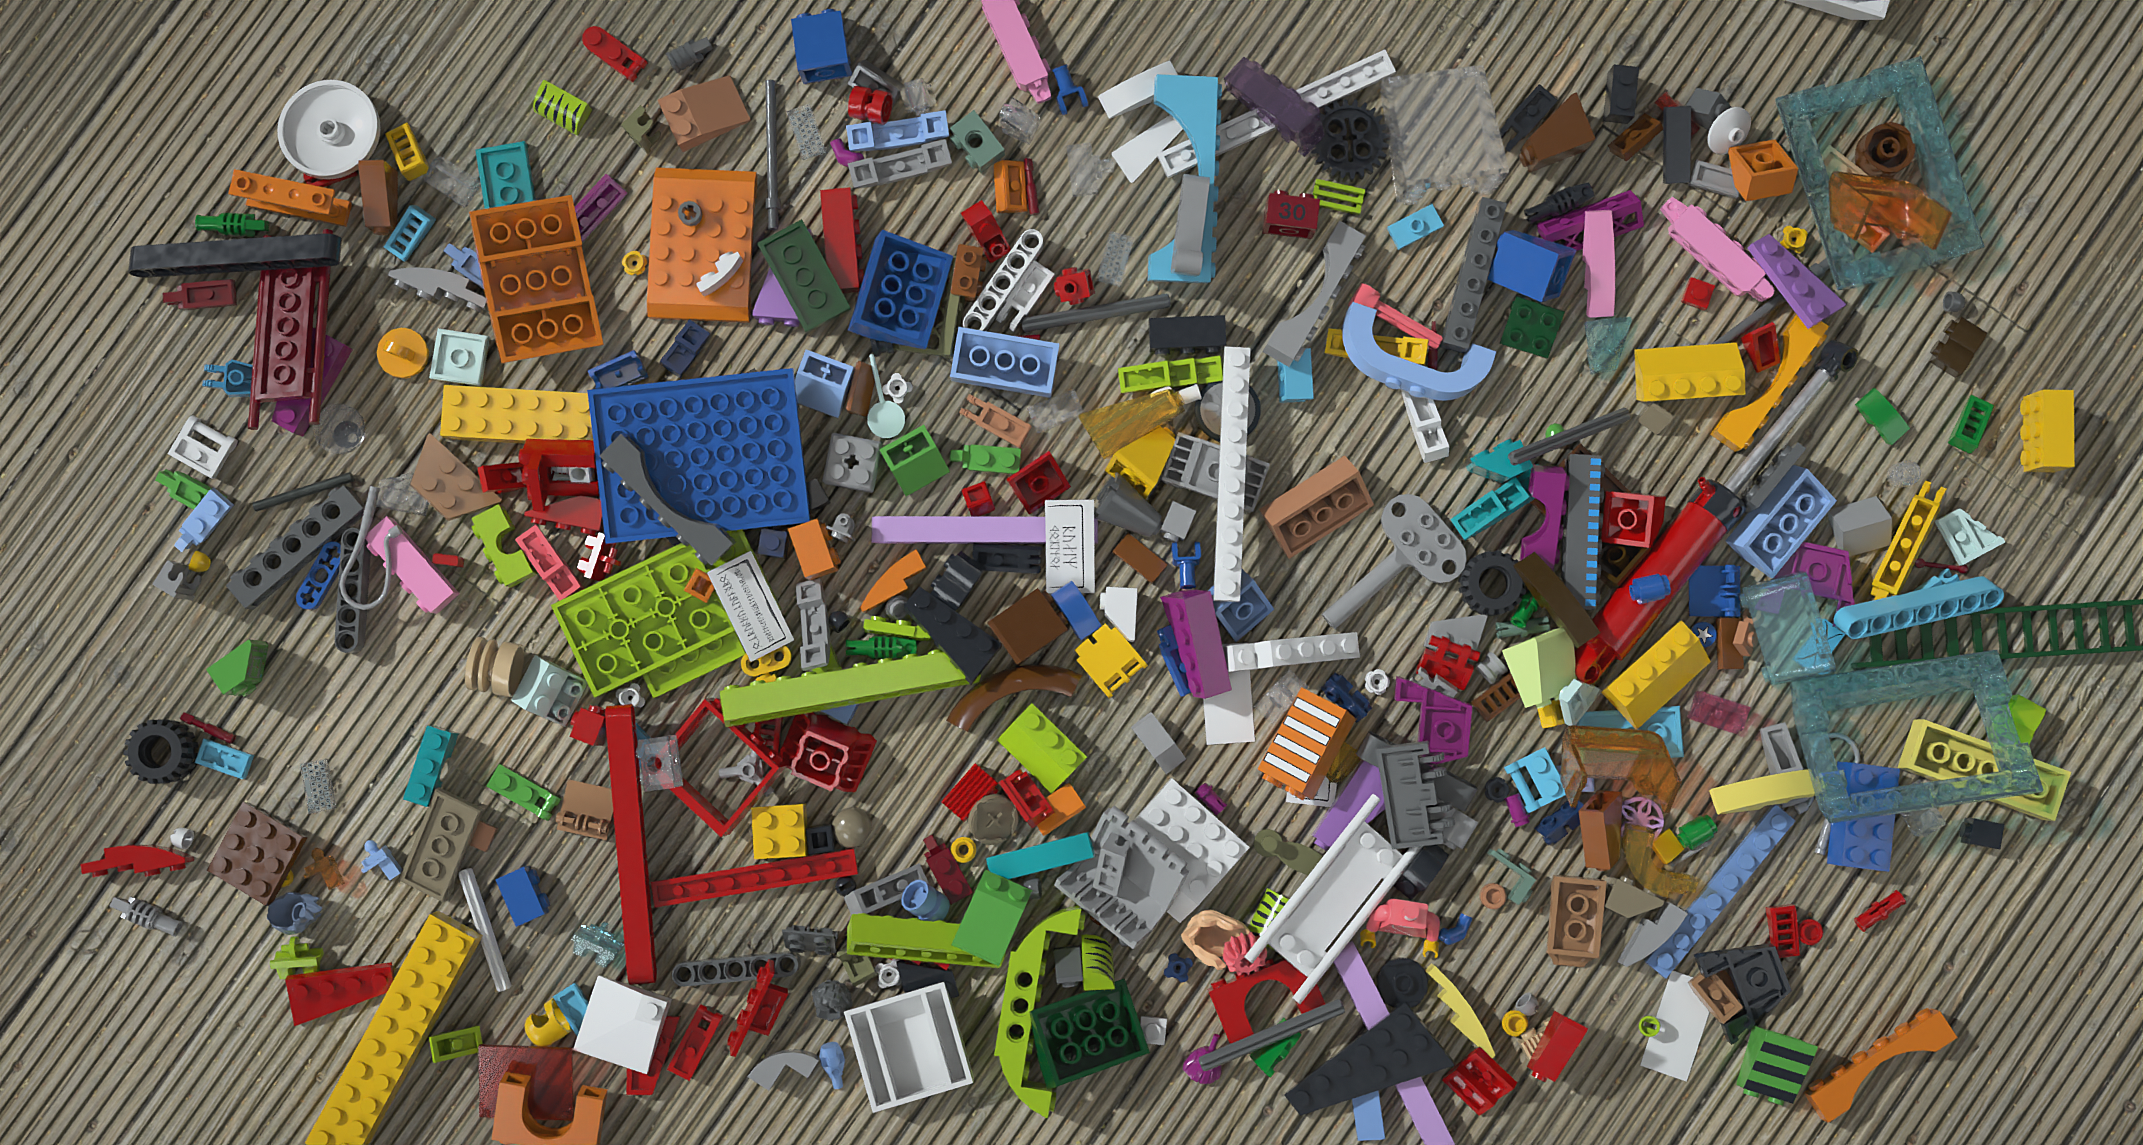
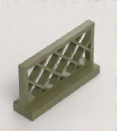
M953 256L951 271L947 276V280L950 278L949 285L945 283L948 289L947 296L940 301L938 307L944 314L943 321L936 326L933 325L931 335L936 333L940 339L938 350L929 349L928 347L920 349L895 343L894 350L953 359L958 328L961 327L965 304L964 296L952 295L950 293L956 256Z

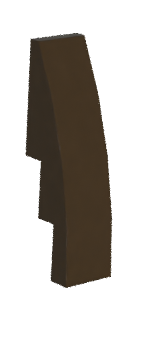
M1536 552L1513 565L1541 609L1543 607L1547 609L1557 626L1564 628L1577 648L1601 633L1570 590Z

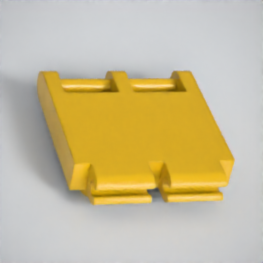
M1105 623L1092 634L1097 643L1093 645L1087 638L1074 650L1080 656L1076 661L1110 699L1116 689L1123 683H1129L1131 681L1130 677L1142 667L1145 669L1148 665L1116 627L1111 630ZM1138 661L1139 664L1135 666L1130 672L1125 674V672ZM1121 677V679L1116 684H1114L1109 690L1107 689L1109 685H1111L1116 679Z

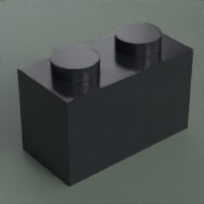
M1614 64L1608 71L1603 122L1628 124L1635 117L1639 67Z

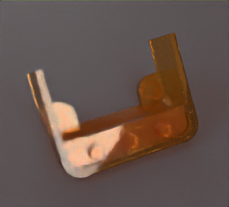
M1833 171L1828 181L1830 222L1834 224V229L1844 232L1853 240L1858 239L1863 225L1891 228L1896 232L1895 236L1900 239L1910 240V238H1917L1932 250H1936L1953 213L1920 188L1907 181Z
M1571 725L1565 729L1562 737L1560 781L1570 807L1576 808L1581 792L1586 786L1587 778L1632 781L1635 789L1640 794L1657 796L1664 813L1670 812L1682 781L1659 734L1649 730Z

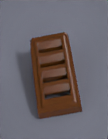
M1511 671L1470 702L1486 723L1521 698L1519 691L1514 694L1506 683L1510 680L1518 690ZM1502 687L1510 698L1506 700L1498 688ZM1493 693L1501 705L1497 706L1489 695ZM1485 699V701L1493 709L1491 713H1489L1487 709L1483 706V704L1481 703L1482 700Z

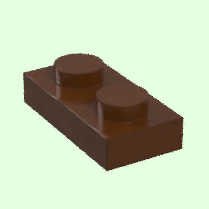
M1644 113L1607 146L1612 154L1627 162L1663 130L1662 123Z

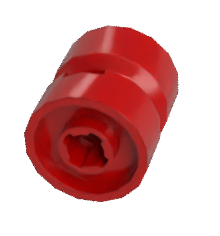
M859 85L854 86L848 101L849 117L859 120H866L868 117V120L872 123L885 125L892 111V94L881 90L872 92L871 88Z

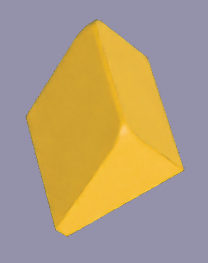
M1551 700V704L1538 709L1542 728L1565 724L1560 700Z
M1670 828L1648 843L1663 864L1670 863L1684 850Z

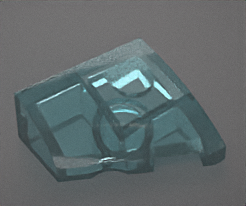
M1631 317L1594 320L1584 323L1588 343L1586 351L1590 374L1617 370L1632 322Z

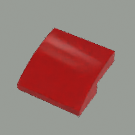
M1480 1046L1462 1059L1442 1078V1081L1479 1116L1495 1106L1498 1099L1513 1090L1518 1083Z

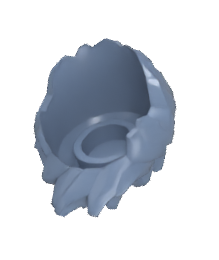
M288 892L276 898L270 904L267 910V920L273 928L287 935L302 933L311 923L317 920V917L321 916L322 913L320 912L323 907L316 903L320 900L319 897L312 896L311 894L301 895L300 893Z

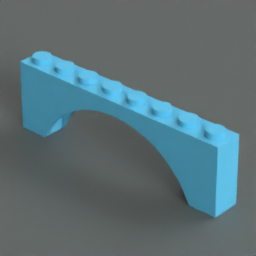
M1157 74L1154 79V104L1169 113L1183 128L1193 146L1199 176L1209 177L1210 184L1201 247L1203 261L1200 275L1195 277L1171 273L1174 240H1172L1167 246L1148 256V281L1208 284L1211 282V278H1215L1216 266L1215 263L1211 262L1212 252H1216V237H1212L1213 227L1217 226V212H1213V202L1218 200V186H1214V176L1219 174V161H1215V151H1219L1220 135H1216V125H1220L1221 110H1217V99L1221 100L1222 84H1218V77Z

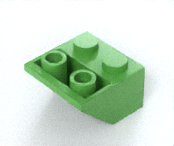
M925 425L879 449L906 497L950 473Z

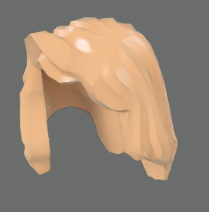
M1204 910L1191 918L1181 937L1188 948L1204 964L1213 966L1217 970H1222L1227 966L1219 958L1223 956L1224 942L1230 941L1231 936H1240L1241 932L1247 935L1250 933V930L1244 923L1214 910Z

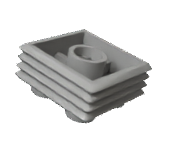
M832 433L823 482L827 485L872 493L881 456L879 450L882 448L881 442ZM855 457L859 465H854L853 469H849L850 467L846 461Z

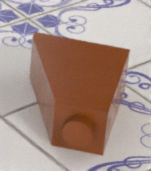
M358 160L365 227L375 235H389V231H394L397 226L398 172L384 160Z
M1597 790L1579 810L1586 868L1607 871L1620 859L1622 792Z

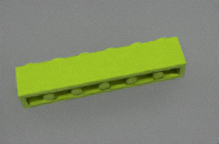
M859 913L851 915L847 927V954L991 968H1000L1006 956L1005 952L1000 965L997 966L952 946L951 944L960 924L946 923L941 920L933 922L923 921L918 918L902 919L893 916L881 917Z

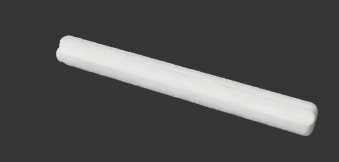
M473 869L461 870L458 875L477 932L483 935L480 941L498 992L507 990L511 987V983Z

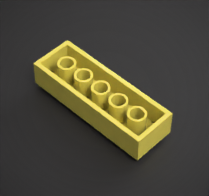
M1925 719L1913 720L1897 767L2030 816L2049 821L2056 820L2071 775L2070 771Z

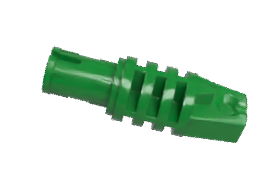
M221 213L219 216L197 215L195 218V228L197 231H218L225 236L255 237V231H269V221L255 220V214Z
M872 636L869 640H846L845 646L856 647L847 648L846 656L869 655L871 659H898L909 654H917V640L897 636Z

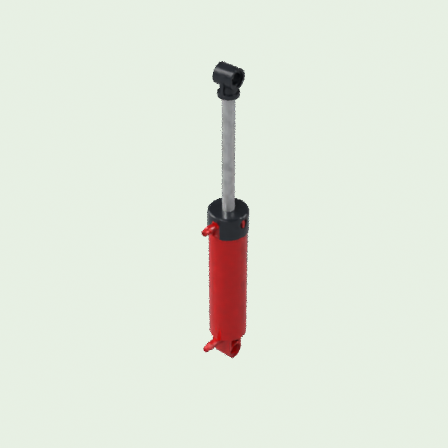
M1837 340L1829 341L1822 350V362H1818L1814 366L1816 371L1814 376L1728 481L1722 485L1705 477L1698 479L1699 488L1687 501L1686 506L1654 543L1649 553L1592 619L1601 633L1578 647L1575 651V674L1579 680L1588 685L1593 684L1615 658L1621 661L1723 536L1728 534L1745 513L1746 506L1736 495L1825 385L1829 381L1835 382L1840 371L1848 372L1854 368L1859 355L1856 348ZM1654 574L1667 576L1671 588L1670 595H1666L1664 599L1644 604H1638L1636 600H1632L1629 586L1632 585L1633 579Z

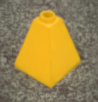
M1160 426L1118 450L1111 458L1105 471L1114 478L1115 473H1119L1147 499L1157 484L1176 440L1175 434L1170 429Z

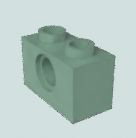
M975 110L950 127L952 134L950 140L958 150L962 148L967 154L965 159L973 170L978 168L982 173L1005 156V149ZM974 138H978L983 143L978 148H972L969 142Z

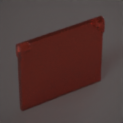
M479 1044V1117H495L499 1082L505 1072L531 1076L528 1109L534 1119L573 1121V1048Z

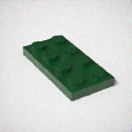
M802 219L757 243L806 334L851 310Z

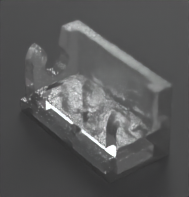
M1074 389L1027 407L1037 434L1084 415Z

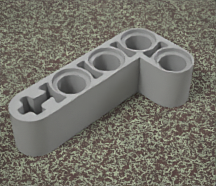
M1183 175L1171 263L1172 274L1195 277L1200 275L1203 261L1201 247L1210 184L1209 177Z

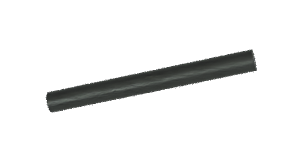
M348 472L253 502V508L258 512L353 482L354 478L352 473Z

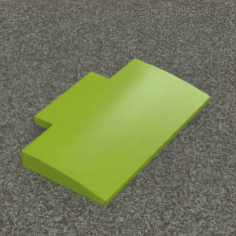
M743 529L726 531L736 543L714 565L709 563L703 564L695 556L697 551L690 544L685 546L683 543H680L551 605L594 698L600 697L642 676L652 697L657 698L746 654L716 590L714 589L707 603L684 591L696 568L707 573L751 551L779 609L782 610Z

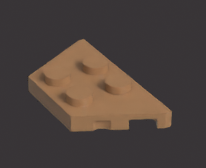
M431 433L427 435L410 485L447 521L459 518L464 514L478 512L480 509L492 505L496 506L502 502V499L494 492L483 493L480 479Z

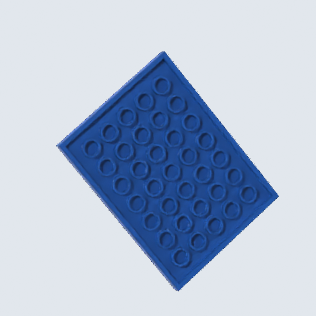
M793 368L587 390L606 544L674 537L678 534L672 527L667 528L658 520L660 515L653 508L649 510L639 501L641 496L635 490L630 492L620 482L622 478L616 472L612 474L602 465L604 460L600 455L623 433H626L644 451L650 478L660 495L677 511L692 519L719 524L725 531L811 521Z

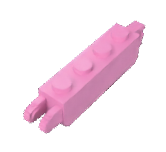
M982 0V9L1018 88L1025 92L1029 90L1037 104L1050 100L1051 93L1048 86V73L1051 70L1046 59H1041L1037 52L1040 50L1039 43L1035 35L1031 37L1027 30L1030 24L1025 13L1020 14L1017 8L1020 5L1019 0Z
M1671 197L1660 208L1661 212L1671 223L1668 227L1669 235L1735 296H1743L1748 292L1758 302L1766 301L1773 296L1775 290L1763 277L1766 273L1756 259L1750 258L1744 252V248L1740 243L1730 240L1720 225L1713 224L1707 219V214L1703 209L1698 206L1694 207L1692 204L1687 207L1674 197Z

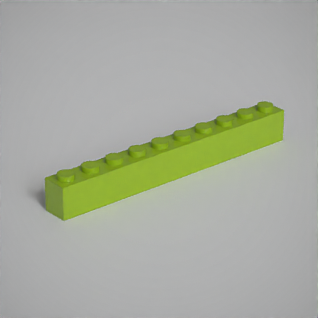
M938 649L930 651L928 655L924 656L909 654L901 660L893 661L892 658L881 659L877 662L878 664L867 665V663H857L849 669L842 670L841 667H834L828 669L826 673L817 674L815 671L803 673L801 677L797 678L782 676L776 678L774 682L765 683L764 680L751 682L750 686L745 687L730 685L719 692L725 727L969 685V682L965 679V675L950 662V658L943 650ZM981 674L978 676V678L974 681L973 684L979 683Z

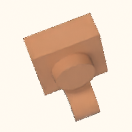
M1749 609L1743 612V621H1739L1733 645L1741 656H1751L1753 647H1756L1758 643V634L1755 629L1765 621V615L1762 610H1758L1757 616L1752 619V613Z

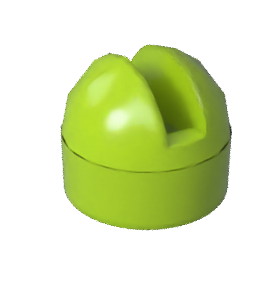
M1645 1016L1639 1022L1640 1032L1647 1037L1655 1036L1660 1031L1661 1024L1655 1016ZM1644 1022L1655 1024L1657 1028L1644 1026Z

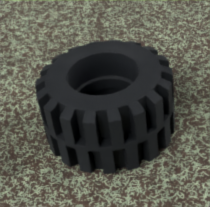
M1497 550L1494 552L1487 551L1467 562L1458 580V583L1461 584L1459 593L1463 594L1464 598L1462 600L1470 605L1469 608L1472 611L1476 610L1481 615L1495 616L1511 611L1522 601L1521 597L1526 593V589H1524L1525 583L1513 566L1519 561L1512 559V555L1508 553L1503 554L1502 551ZM1486 569H1496L1504 576L1506 589L1502 596L1489 598L1481 591L1479 577Z
M165 719L148 720L147 723L137 725L138 730H132L129 733L132 738L125 741V745H128V750H123V756H128L125 764L126 766H132L131 774L139 775L138 779L141 781H148L150 784L177 782L181 780L180 777H186L189 774L188 769H193L196 765L192 761L198 755L194 749L199 748L198 742L192 741L195 738L194 733L187 732L189 728L186 725H180L178 721ZM161 736L167 739L171 746V757L162 767L155 763L151 754L154 742Z

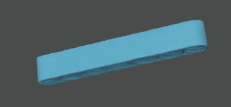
M1980 576L1846 606L1837 611L1834 616V624L1850 638L1860 639L1991 609L2002 602L2004 592L1988 578Z

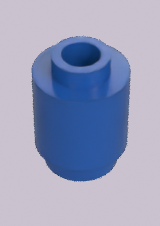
M1654 574L1633 579L1632 585L1629 586V592L1633 601L1636 600L1638 604H1644L1664 599L1666 595H1670L1671 588L1666 575Z

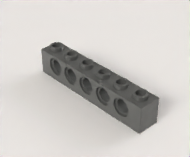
M1482 197L1477 204L1442 334L1443 340L1439 346L1441 348L1463 354L1469 348L1507 206L1505 202Z
M345 485L335 487L329 492L328 499L322 504L320 502L311 507L308 511L310 513L308 516L291 524L288 533L283 537L278 536L271 541L268 550L264 553L256 554L250 560L251 564L244 570L236 571L230 577L231 581L226 584V587L245 609L254 610L319 555L325 544L334 542L363 517L365 504L352 488ZM338 506L340 508V515L333 519L331 516L332 509ZM319 523L321 530L319 534L314 536L312 527L314 524ZM299 539L301 548L299 551L294 552L292 545L294 541ZM280 556L281 565L275 569L273 560L275 557ZM257 573H260L262 576L261 583L256 586L253 582V578Z

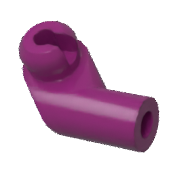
M841 138L830 142L840 165L848 167V163L864 160L862 153L846 150Z

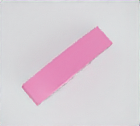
M1585 211L1582 261L1586 263L1584 288L1588 290L1586 315L1590 318L1614 316L1615 250L1612 211Z

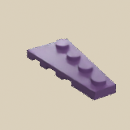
M1770 234L1755 241L1747 248L1807 329L1847 305Z

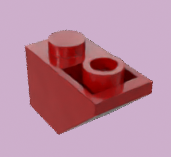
M982 200L960 213L979 247L983 248V253L990 264L1011 251L992 212Z

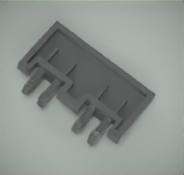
M1428 741L1377 747L1376 754L1392 849L1444 844L1443 830L1431 832V829L1455 825V820L1450 817L1430 819V813L1450 811L1453 809L1452 802L1438 803L1435 780L1423 782V779L1447 775V770L1442 767L1422 769V763L1444 760V752L1430 753Z

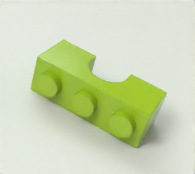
M498 504L471 518L474 523L471 526L478 540L482 539L485 545L483 552L489 562L493 561L497 569L494 571V574L501 585L504 584L506 587L512 588L538 574L523 550L513 554H507L503 550L502 540L504 536L516 529L504 506Z

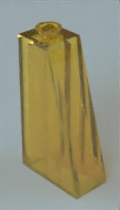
M1167 389L1078 415L1103 459H1110L1121 448L1185 412L1183 407L1185 401L1178 391L1174 392L1173 389Z

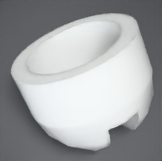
M177 828L174 830V834L170 836L171 843L177 848L186 850L193 842L194 832L187 828Z

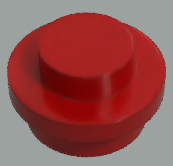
M1805 919L1799 923L1798 938L1802 943L1815 945L1820 942L1823 937V928L1819 922L1813 919Z

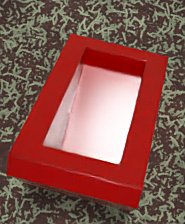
M1773 322L1740 338L1757 373L1781 363L1776 325Z

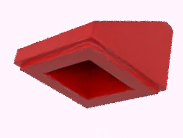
M985 481L961 489L971 517H979L995 510Z

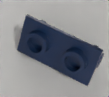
M1335 672L1320 687L1329 700L1335 702L1339 707L1347 710L1355 717L1356 723L1367 716V713L1372 709V706L1369 705L1370 701L1358 690L1352 696L1348 693L1353 688V685L1342 674L1338 675Z
M1574 797L1564 802L1561 808L1552 815L1542 819L1540 824L1534 829L1543 836V840L1548 846L1552 843L1555 845L1568 834L1564 828L1565 825H1568L1572 831L1580 825L1579 810L1584 804Z

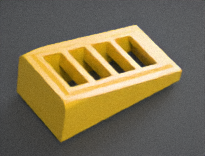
M408 123L385 133L401 174L408 181H412L430 172L428 162ZM407 135V138L397 143L395 142V140ZM411 144L410 147H408V148H406V149L400 151V149H402V148H404V147H406V146H408V145ZM415 154V156H413V157H411V158H409V159H407V160H404L405 158H407V157H409V156Z

